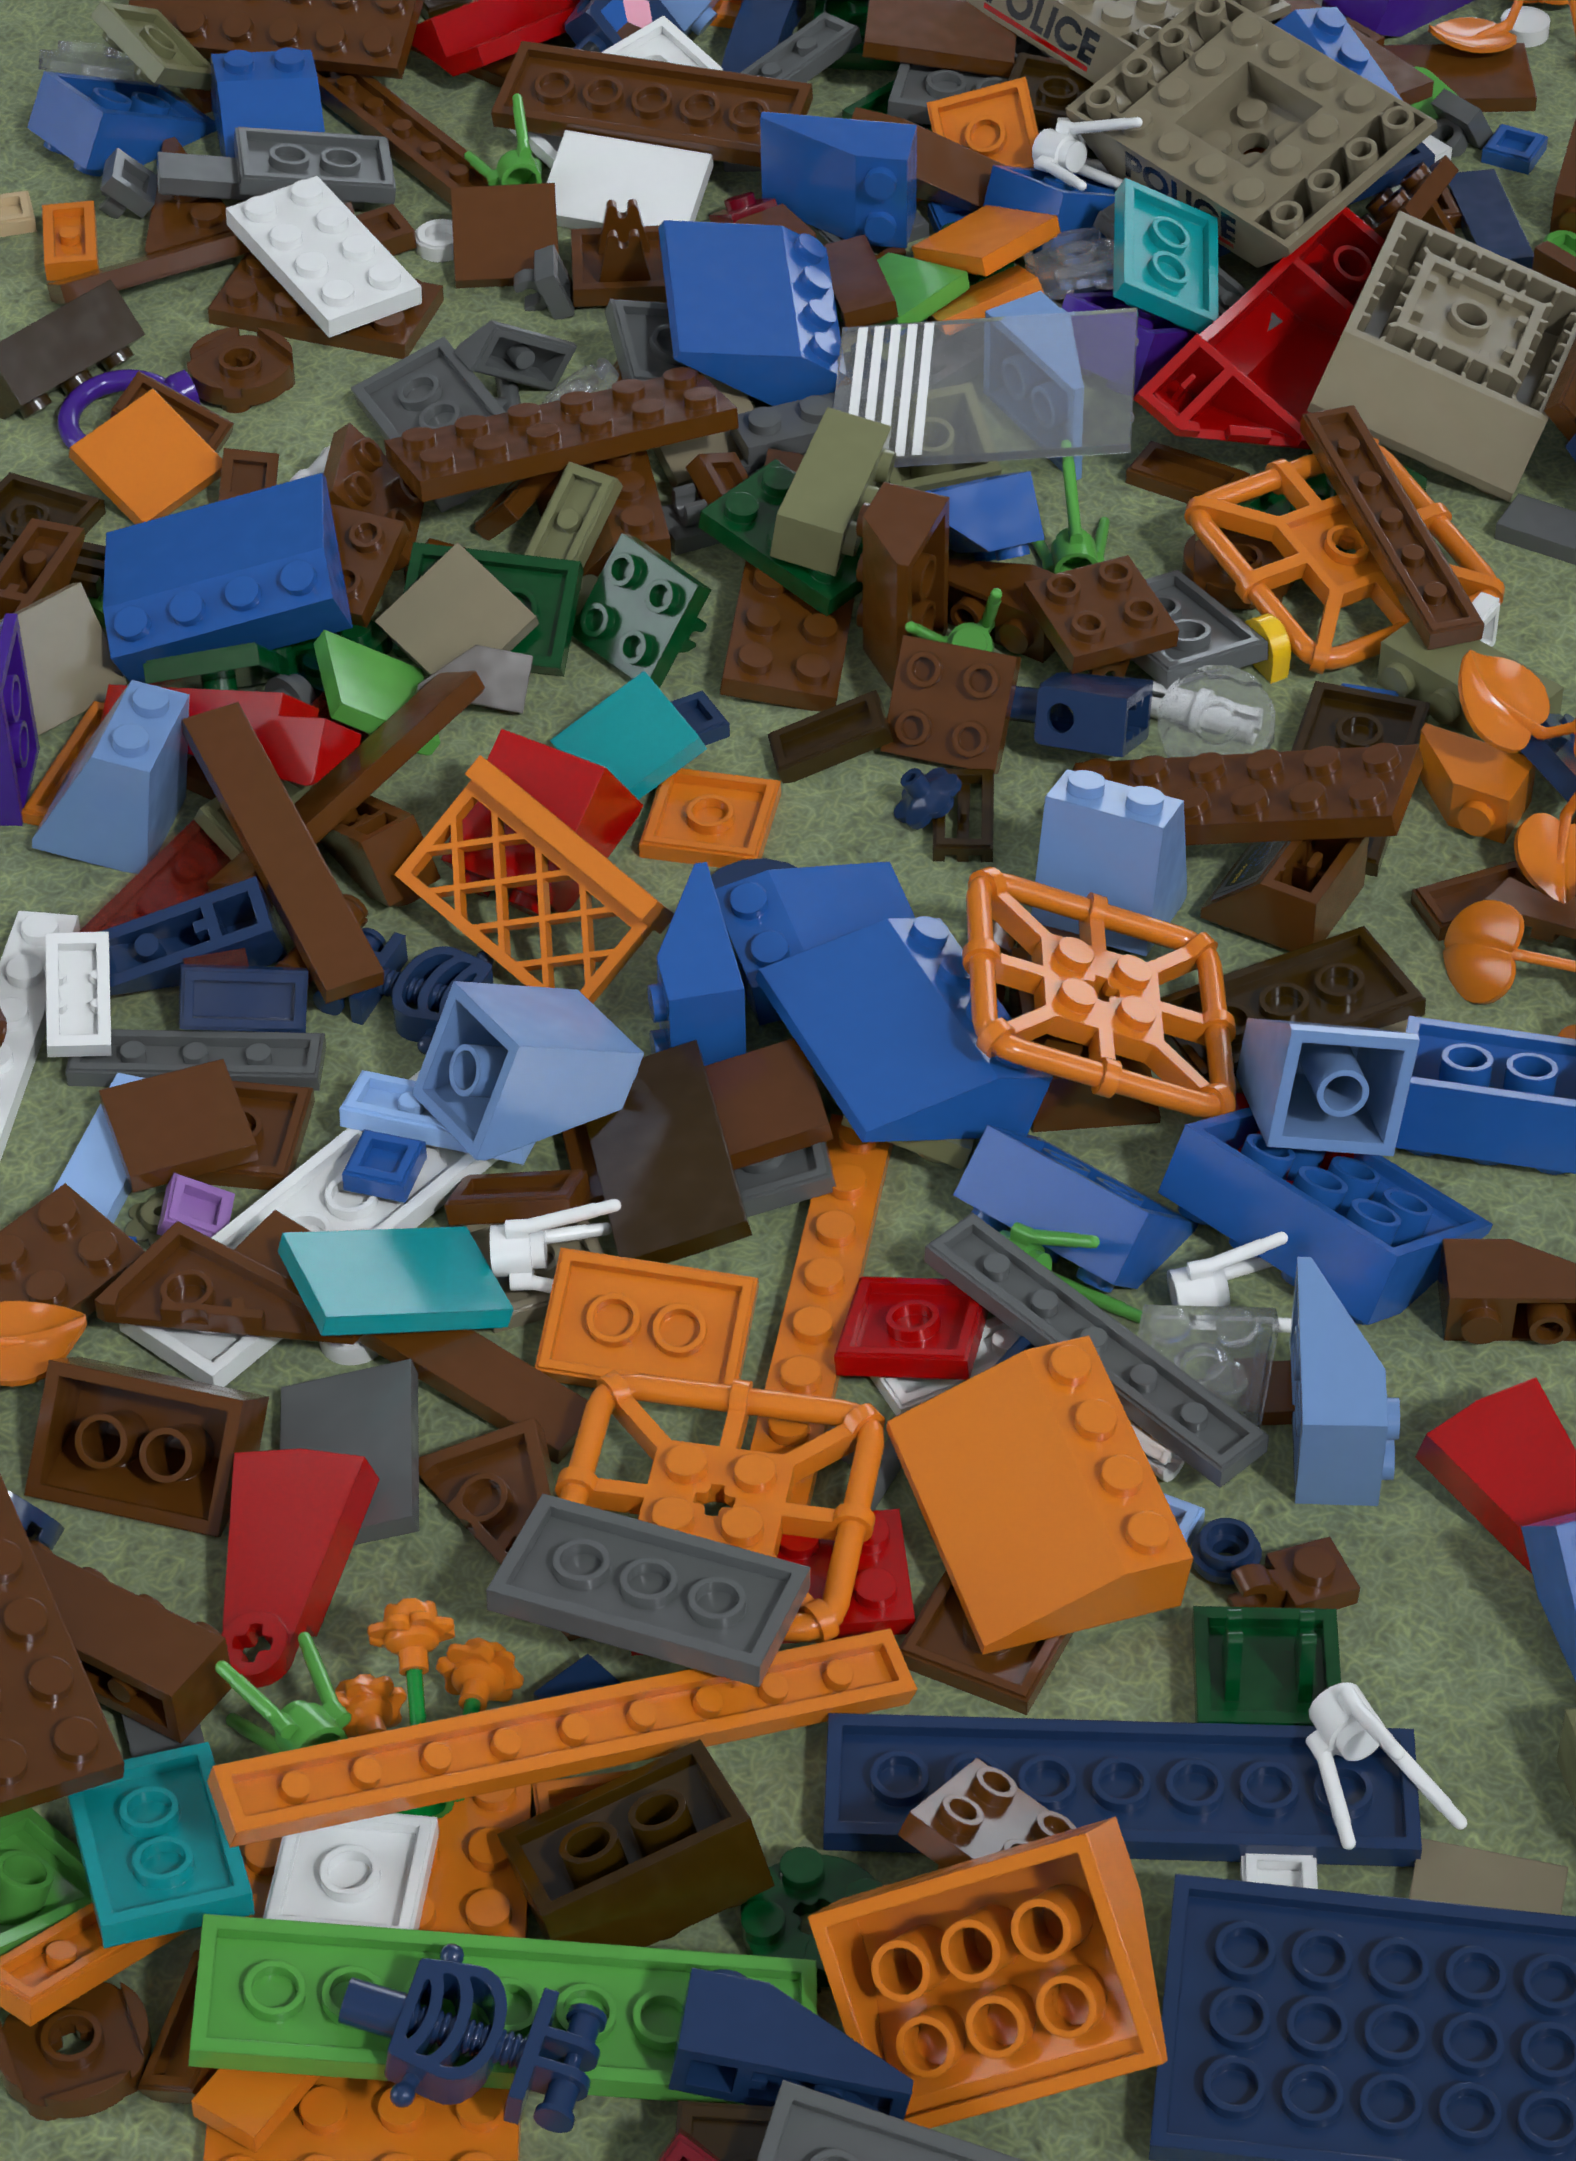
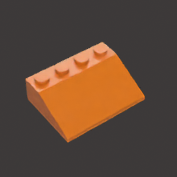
M1089 1335L1024 1350L887 1421L886 1431L982 1655L1181 1606L1194 1557Z
M1116 1816L848 1896L808 1916L845 2034L914 2080L912 2095L904 2117L905 2121L930 2129L1158 2066L1168 2061L1141 1890Z

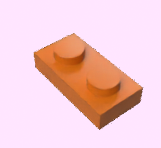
M94 200L42 205L44 265L47 281L62 280L99 269Z

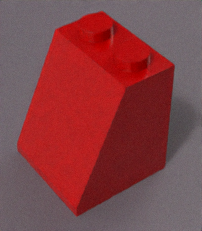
M502 728L487 759L607 859L635 822L643 807V804L606 767ZM478 801L462 821L463 841L492 837L491 811ZM504 823V835L517 833ZM530 843L505 846L507 877L536 873L535 847ZM493 848L464 852L466 883L495 879ZM452 854L443 855L441 860L453 870ZM547 858L548 871L561 870ZM566 880L549 883L550 911L554 913L567 912L580 897L579 884L576 881ZM537 885L507 889L508 895H510L508 898L509 905L531 916H539ZM491 891L475 894L488 898Z

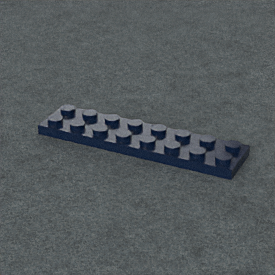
M829 1713L823 1850L922 1853L897 1835L909 1812L976 1758H979L988 1766L1000 1769L1008 1774L1019 1789L1049 1811L1057 1812L1068 1818L1076 1828L1116 1816L1130 1859L1241 1862V1856H1245V1854L1309 1855L1316 1858L1317 1864L1414 1867L1416 1859H1421L1422 1840L1418 1788L1379 1746L1371 1755L1358 1761H1348L1339 1755L1333 1756L1356 1840V1845L1353 1849L1346 1850L1342 1847L1317 1760L1305 1742L1306 1738L1317 1730L1315 1726ZM1387 1728L1397 1742L1416 1761L1414 1729Z

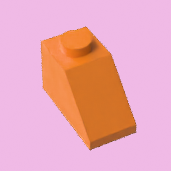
M1425 723L1421 729L1419 744L1424 763L1419 778L1448 826L1463 830L1472 836L1484 837L1504 844L1531 803L1536 767L1523 754L1504 752L1490 746L1486 742Z

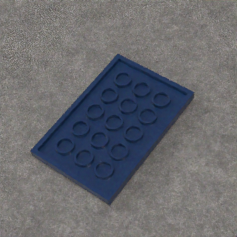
M1175 1874L1162 2009V2026L1168 2061L1157 2066L1149 2148L1150 2161H1576L1575 1916Z

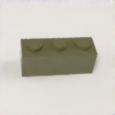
M826 408L777 512L770 557L832 576L837 575L845 555L855 557L862 538L856 534V524L860 509L865 502H872L880 487H876L878 483L889 482L895 464L896 452L888 450L892 426L833 408Z
M1410 620L1381 641L1377 685L1385 690L1396 691L1399 697L1429 702V714L1434 720L1441 724H1447L1468 737L1483 741L1471 728L1460 703L1458 677L1463 656L1471 649L1482 655L1502 657L1521 665L1523 664L1481 640L1427 650ZM1523 665L1532 671L1545 686L1550 702L1549 714H1560L1564 687Z

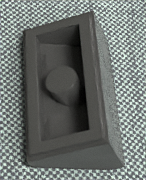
M490 320L460 343L454 353L470 371L546 391H554L577 345L574 342Z

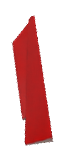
M108 684L101 722L128 685ZM162 687L189 694V717L239 702L279 778L282 780L311 786L320 781L360 745L362 734L328 719L318 718L319 708L285 693ZM188 745L187 754L194 756L191 748Z

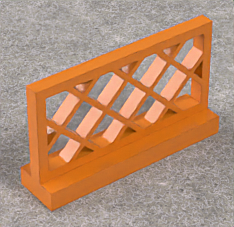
M479 755L465 773L471 781L394 875L525 986L555 988L554 968L584 964L585 985L580 992L594 1004L652 931L655 930L661 934L671 922L674 913L506 774ZM479 801L491 811L492 837L463 841L462 821ZM504 823L517 833L504 835ZM451 835V842L445 843V841ZM530 843L535 847L536 873L507 877L505 846ZM493 848L495 879L466 883L464 852ZM452 854L453 885L430 888L417 877L433 856ZM547 858L561 870L548 871ZM566 880L576 881L579 884L580 910L551 914L549 883ZM537 885L539 916L509 920L507 889ZM495 890L497 921L472 924L467 918L466 894ZM454 896L455 909L443 897ZM592 896L605 907L592 908ZM618 916L631 927L614 949L595 951L594 919ZM581 921L583 953L553 957L551 925ZM539 927L541 958L516 961L511 957L510 931ZM498 933V945L485 934ZM604 961L596 971L595 962ZM542 969V982L529 971Z

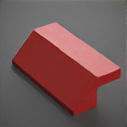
M475 0L418 23L412 45L454 77L517 53L522 41L541 43L565 33V22L580 0Z

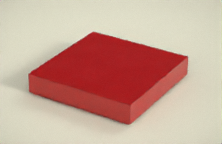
M862 1276L859 1278L834 1354L836 1375L968 1380L972 1373L989 1311L948 1279Z

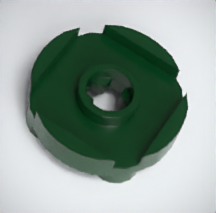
M795 1847L782 1855L780 1863L768 1867L775 1886L749 1898L745 1903L741 1904L742 1942L747 1949V1955L817 1960V1993H821L820 1987H830L813 1932L807 1934L801 1931V1916L807 1913L813 1914L842 1898L884 1885L865 1869L851 1861L837 1856L821 1855L817 1850L810 1847Z

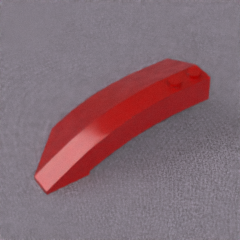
M1346 206L1292 254L1282 258L1200 334L1197 333L1133 399L1175 436L1311 450L1300 431L1301 417L1303 414L1311 413L1307 409L1385 240ZM1273 312L1282 320V323L1268 331Z

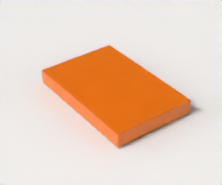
M560 1248L535 1368L559 1383L597 1388V1379L613 1370L617 1371L620 1375L648 1374L732 1385L734 1379H741L759 1290L758 1278Z

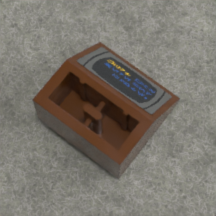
M1369 837L1250 843L1202 906L1200 918L1288 951L1325 940L1364 887Z

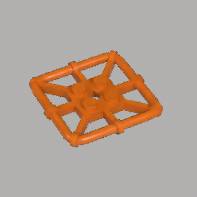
M1374 438V440L1376 441V443H1377V445H1378V444H1379V439ZM1378 445L1431 535L1435 537L1459 565L1449 564L1471 602L1482 591L1500 598L1499 603L1501 605L1505 593L1503 582L1496 577L1491 567L1451 522V512L1443 503H1435L1398 459L1386 448ZM1312 453L1290 462L1283 458L1267 464L1265 471L1214 488L1200 496L1191 498L1187 503L1184 519L1192 527L1203 545L1236 583L1235 592L1245 604H1253L1261 615L1268 613L1278 618L1287 631L1291 652L1302 662L1309 665L1308 671L1323 675L1325 669L1345 668L1379 655L1381 641L1408 623L1410 619L1338 495L1321 500L1305 481L1308 478L1324 473L1318 460ZM1273 492L1277 495L1284 494L1296 510L1276 516L1236 504ZM1220 528L1270 541L1284 556V559L1253 569ZM1336 545L1344 550L1354 549L1356 552L1354 554L1345 553L1336 548ZM1302 578L1324 605L1316 642L1308 636L1271 591L1272 589ZM1371 598L1393 624L1339 646L1331 647L1340 608L1364 599Z
M988 866L970 875L966 895L968 943L963 948L962 961L964 969L970 974L972 1023L978 1037L976 1046L987 1057L998 1056L1013 1064L1091 1086L1093 1094L1109 1099L1114 1094H1118L1202 1119L1235 1111L1236 1083L1231 1042L1236 1036L1234 1017L1227 1011L1223 968L1216 951L1218 943L1206 932L1197 934L1182 926L1108 904V898L1090 892L1087 897L1019 876L1002 873L995 867ZM1020 903L1079 921L1080 939L1062 937L1050 933ZM993 920L1031 955L1032 962L1001 953L1000 947L993 937ZM1105 929L1175 951L1149 962H1145L1134 955H1121L1106 950ZM1198 969L1202 1013L1160 1000L1159 985ZM996 983L1034 994L1035 1010L1009 1021L1002 1017L998 1018ZM1048 1034L1088 1046L1089 1059L1031 1041ZM1164 1034L1206 1046L1209 1082L1164 1041ZM1115 1055L1145 1063L1161 1080L1122 1069V1063L1116 1060Z
M614 1370L598 1378L597 1388L593 1390L584 1409L569 1466L559 1472L555 1487L558 1498L601 1510L639 1515L638 1520L775 1558L778 1555L782 1534L833 1540L835 1542L822 1599H814L807 1593L783 1641L806 1642L814 1640L816 1643H821L838 1636V1626L842 1623L849 1609L863 1542L871 1538L876 1518L871 1510L884 1450V1416L870 1403L860 1405L843 1399L753 1388V1382L749 1380L734 1379L732 1385L648 1374L620 1375ZM637 1401L728 1412L720 1445L714 1446L671 1440ZM611 1414L653 1460L647 1484L598 1478L595 1475ZM749 1415L836 1426L786 1454L741 1449ZM855 1451L843 1504L832 1509L790 1503L793 1487L796 1482ZM721 1502L730 1507L721 1508L718 1516H709L705 1514L704 1504Z

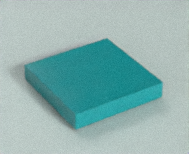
M645 671L641 672L550 740L555 749L606 767L638 800L707 750L701 738Z

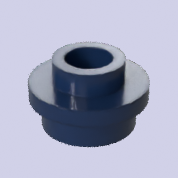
M1218 1518L1207 1523L1194 1538L1191 1547V1553L1194 1557L1192 1564L1203 1578L1217 1584L1234 1585L1231 1572L1247 1564H1261L1262 1549L1253 1530L1247 1524L1233 1518ZM1219 1553H1230L1234 1556H1224Z

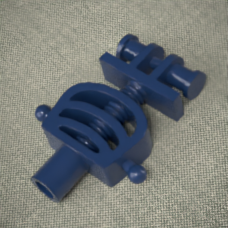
M362 928L365 937L384 970V984L349 996L351 1021L363 1025L383 995L390 996L392 998L394 1024L397 1033L407 1040L418 1042V1050L426 1055L453 981L494 984L492 970L494 959L484 950L473 956L453 947L440 946L416 956L401 972V969L408 961L406 935L394 932L386 943L384 937L378 931L372 928ZM318 989L313 995L314 1004L323 1013L336 1016L345 1007L344 1001L347 997L325 1003ZM414 1003L415 1005H418V1009L415 1010L408 1006L409 1004Z
M457 1944L444 1946L440 1952V1960L421 1959L408 1993L355 1977L351 1978L341 2005L338 2023L391 2039L384 2075L388 2080L396 2083L390 2091V2099L395 2106L400 2108L409 2106L414 2101L415 2093L440 2104L462 2103L481 2089L487 2082L495 2064L500 2061L501 2066L508 2064L509 2068L516 2066V2073L508 2094L503 2121L518 2125L529 2092L534 2091L545 2095L543 2103L536 2106L533 2115L535 2122L542 2128L555 2133H566L572 2130L575 2123V2116L573 2114L577 2101L587 2097L591 2085L589 2077L584 2072L595 2069L600 2057V2050L595 2043L598 2034L605 2030L608 2021L606 2014L602 2010L590 2004H573L569 2007L566 2016L569 2023L567 2031L553 2028L551 2026L555 2017L559 1992L544 1988L529 2035L523 2038L522 2034L515 2036L513 2031L507 2033L506 2029H504L507 2014V1998L500 1978L485 1967L462 1963L464 1952ZM443 1998L450 2000L454 2004L456 2012L454 2017H452V2013L449 2012L445 2015L444 2011L441 2010ZM473 2003L484 2010L490 2024L484 2027L483 2022L476 2024L475 2020L470 2021ZM437 2042L439 2048L433 2054L428 2055L432 2045ZM469 2052L471 2057L475 2056V2054L477 2055L466 2064L455 2067L461 2054Z

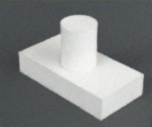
M109 932L45 933L47 1057L112 1056Z

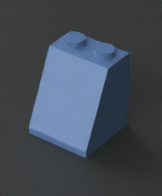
M131 680L73 761L32 839V848L123 872L147 875L186 798L188 743L182 733V719L189 717V694Z
M1066 769L1045 796L1035 882L1087 897L1090 892L1107 897L1108 904L1170 923L1181 908L1187 895L1184 800L1165 796L1160 790L1153 787H1132L1109 781L1093 771H1072ZM1032 907L1031 915L1042 925L1079 934V921ZM1105 929L1106 946L1147 956L1155 945Z
M453 981L412 1095L475 1160H489L623 1109L632 1083L637 1076L644 1052L578 989Z
M1248 1018L1236 1076L1267 1147L1394 1156L1420 1039L1414 1033L1376 1028Z

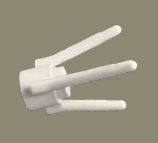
M1139 117L1071 122L1060 119L1057 122L1056 130L1051 128L1044 129L1036 137L1032 147L1034 168L1053 175L1079 191H1084L1087 188V184L1074 174L1081 175L1117 190L1123 179L1085 165L1087 150L1076 134L1139 128L1142 126L1143 121Z
M610 1199L529 1219L505 1220V1224L491 1225L490 1259L492 1272L495 1277H509L510 1291L536 1290L551 1294L554 1279L534 1275L535 1269L547 1268V1244L605 1236L612 1232L611 1224L607 1222L568 1227L560 1226L617 1212L621 1208V1202L618 1199Z
M1278 1232L1210 1258L1187 1262L1186 1267L1168 1270L1167 1284L1169 1297L1177 1321L1182 1322L1195 1319L1198 1333L1216 1329L1290 1333L1291 1318L1219 1314V1307L1230 1305V1292L1227 1280L1272 1267L1273 1265L1262 1258H1255V1256L1284 1245L1288 1241V1235L1285 1232Z
M1350 1682L1339 1683L1329 1687L1316 1697L1309 1708V1718L1317 1730L1310 1734L1305 1742L1317 1760L1334 1824L1337 1827L1340 1842L1344 1849H1353L1356 1845V1840L1333 1756L1339 1755L1348 1761H1358L1371 1755L1379 1746L1456 1829L1462 1830L1467 1826L1465 1816L1387 1730L1356 1684Z

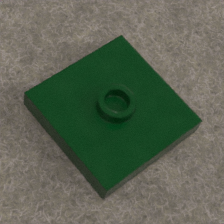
M255 642L147 660L143 664L145 683L159 687L238 691L239 687L267 683L269 679L279 674L290 675L287 658Z

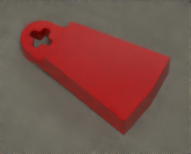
M1536 1377L1481 1398L1428 1432L1415 1456L1530 1573L1532 1571L1521 1526L1576 1512V1449Z
M302 1448L234 1453L221 1635L226 1638L231 1666L256 1688L269 1686L280 1680L288 1672L299 1648L298 1636L301 1632H308L312 1637H317L380 1480L365 1456ZM264 1636L271 1646L270 1650L259 1651L255 1661L250 1662L243 1653L244 1648L255 1647L259 1637Z

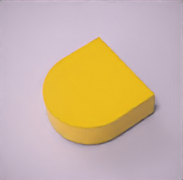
M1268 613L1246 620L1245 624L1268 641V659L1252 665L1270 684L1288 678L1291 645L1283 624L1278 618Z

